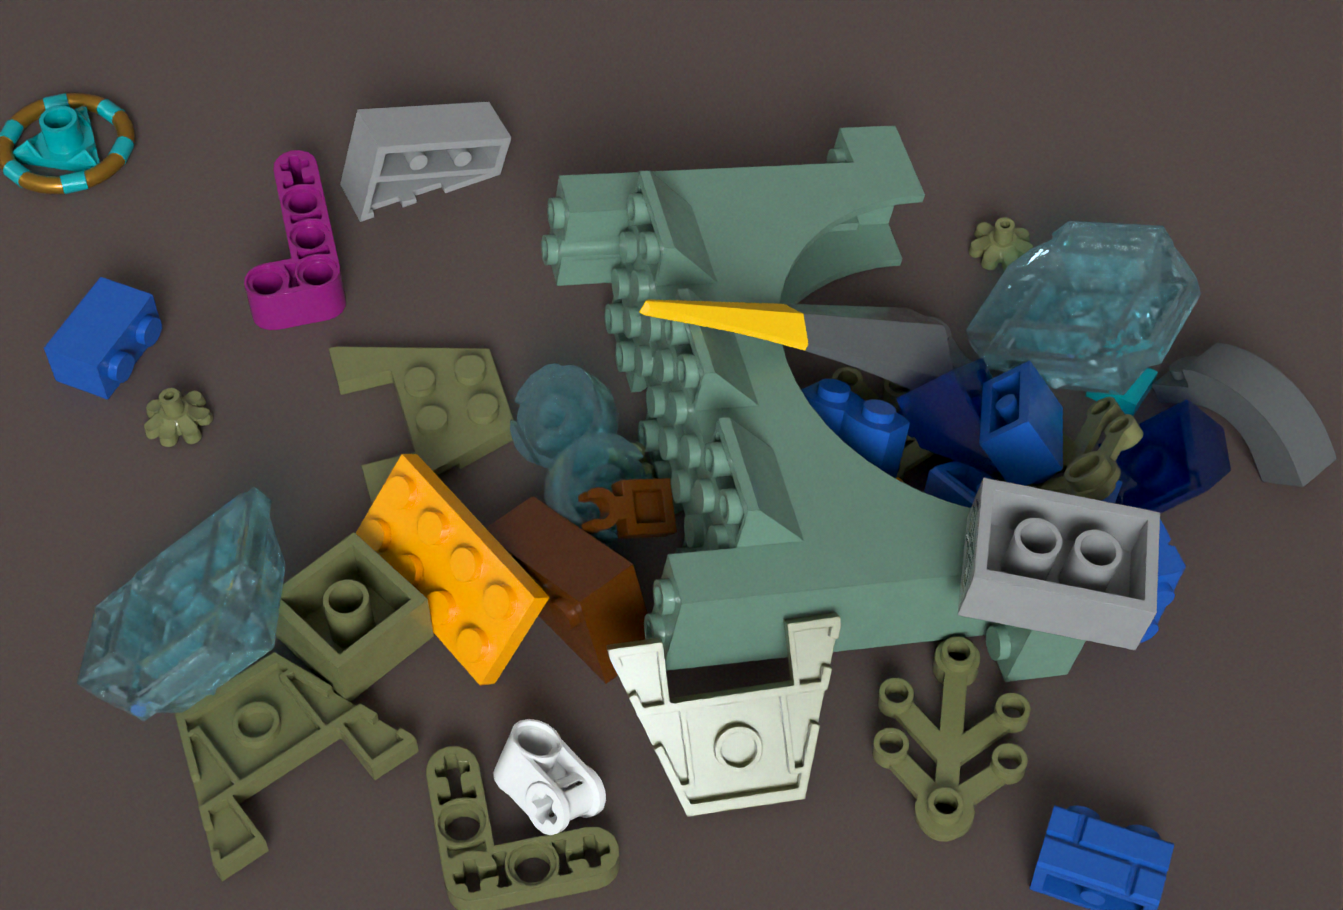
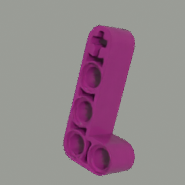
M292 150L280 155L273 166L291 258L255 266L248 271L244 279V286L254 323L266 330H280L330 320L341 314L346 307L341 269L317 161L309 152Z

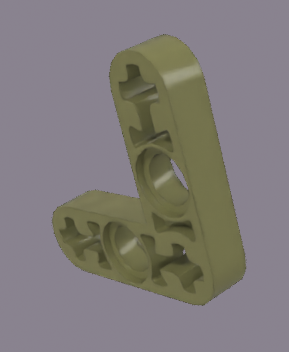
M448 746L438 750L430 757L426 765V778L447 896L450 903L457 910H499L597 890L609 885L616 878L620 869L619 845L616 838L608 830L600 827H584L559 832L554 835H544L494 845L480 768L475 755L468 749L459 746ZM458 768L461 775L460 781L463 798L452 800L447 770ZM460 817L473 818L480 824L477 834L467 840H455L446 833V830L454 819ZM596 849V853L601 857V865L589 867V863L584 859L585 850ZM561 853L566 854V865L568 864L569 873L566 875H560L558 854ZM539 858L549 864L550 871L543 880L528 883L517 876L516 870L518 865L526 859ZM505 865L508 886L501 888L497 866ZM469 873L478 874L480 879L479 891L468 892L465 884V875Z

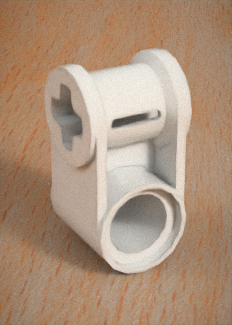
M534 719L520 720L514 724L493 775L498 787L519 805L529 816L534 826L544 834L554 835L564 831L570 820L577 817L590 818L599 814L605 806L606 794L598 774L570 749L557 731L549 724ZM550 814H555V816L549 817Z

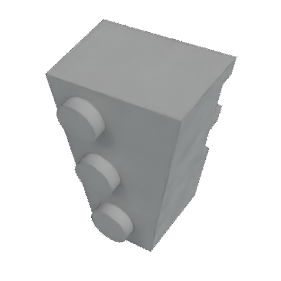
M490 102L357 109L340 186L359 221L362 222L373 218V210L396 202H400L402 207L417 203V195L441 187L444 193H448L501 175L511 136Z

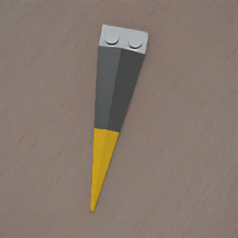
M648 299L639 311L645 316L734 332L814 353L880 376L938 403L977 405L982 399L983 383L976 374L974 364L965 357L951 336L952 332L948 325L940 318L926 317L909 308Z

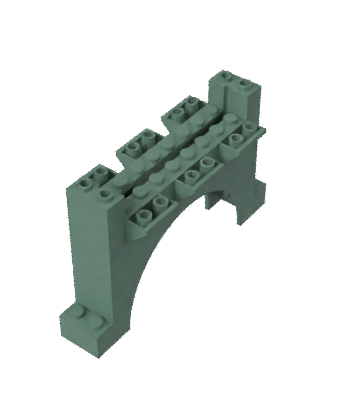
M895 125L840 128L834 148L828 151L827 163L559 175L556 197L548 199L547 215L550 232L542 236L541 252L543 263L545 266L551 265L557 286L612 283L614 296L612 303L605 306L604 319L607 333L614 334L617 342L615 348L617 369L619 372L626 373L631 393L641 392L647 388L646 404L648 411L646 420L639 422L638 440L646 448L645 452L649 453L651 464L655 469L653 479L670 478L675 514L683 509L685 512V538L682 548H677L675 554L667 555L662 577L654 582V607L652 613L646 614L644 619L645 639L660 637L662 640L666 671L788 657L783 620L836 612L841 619L839 638L835 639L833 652L946 640L951 637L986 635V646L989 656L992 660L997 661L1005 682L1067 675L1086 640L958 615L966 524L971 508L944 501L893 478L868 462L844 443L809 404L796 383L782 344L734 332L645 316L639 312L648 299L797 304L815 290L834 280L875 268L900 266L903 258L888 224L895 205L923 202L925 193Z

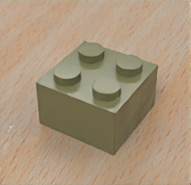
M354 532L264 598L275 636L319 679L331 685L334 693L349 702L434 637L428 599Z

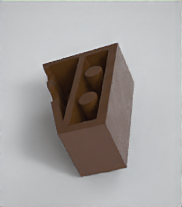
M532 496L487 526L486 529L550 597L538 616L607 684L618 676L608 656L607 645L645 640L644 619L648 612L634 566L630 561Z

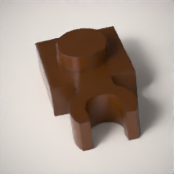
M670 478L620 480L611 484L612 492L602 487H596L578 495V502H593L600 511L599 519H593L581 524L582 530L587 533L601 532L612 527L615 523L618 539L667 537L677 533Z

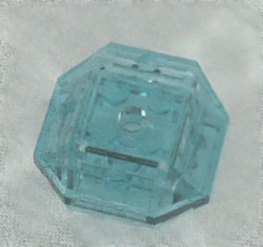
M1068 221L1052 233V240L1030 249L1008 265L966 329V334L971 347L990 370H1000L1005 373L1030 360L1048 387L1053 389L1060 388L1124 395L1147 367L1160 365L1201 296L1198 281L1183 256L1174 247L1173 240L1164 226Z
M256 487L251 488L247 493L243 492L237 495L140 569L130 581L118 590L113 591L96 605L76 684L94 697L142 721H146L155 713L185 712L207 695H215L218 687L271 651L275 644L286 566L270 519L272 500Z

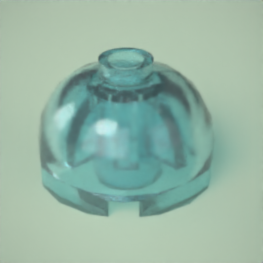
M557 363L548 364L531 374L519 389L514 401L520 404L517 421L510 420V432L515 448L526 461L558 472L582 470L597 461L602 454L606 453L605 449L609 439L615 438L618 430V410L611 390L593 373L572 364L565 366Z
M598 432L573 441L553 458L545 476L544 500L547 506L582 529L581 524L593 519H599L600 511L593 502H578L579 494L596 487H602L612 492L611 484L620 480L654 478L652 473L645 474L644 468L638 460L644 456L635 445L620 435ZM616 523L601 532L588 533L603 544L621 540L618 539Z

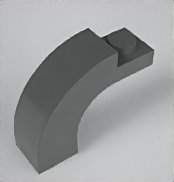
M1215 343L1199 357L1186 356L1176 360L1169 366L1170 371L1152 384L1159 402L1202 406L1218 413L1229 421L1247 443L1262 482L1304 487L1337 459L1326 428L1304 394L1277 368L1247 350L1229 344Z

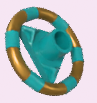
M63 93L44 97L25 106L6 121L0 132V168L3 174L19 187L34 192L69 194L87 190L109 179L126 164L134 148V127L125 110L109 99L84 93ZM88 111L99 114L114 125L117 131V139L108 156L101 162H99ZM39 119L42 132L14 149L24 129ZM22 164L75 172L58 177L42 176L32 173Z

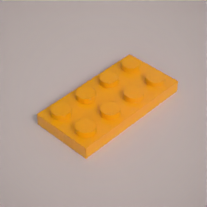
M401 454L356 534L428 599L433 633L479 685L495 684L550 597L418 454Z

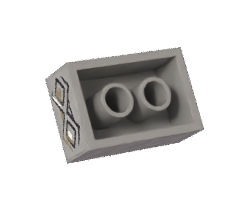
M983 478L967 517L958 615L1136 650L1157 613L1160 512Z

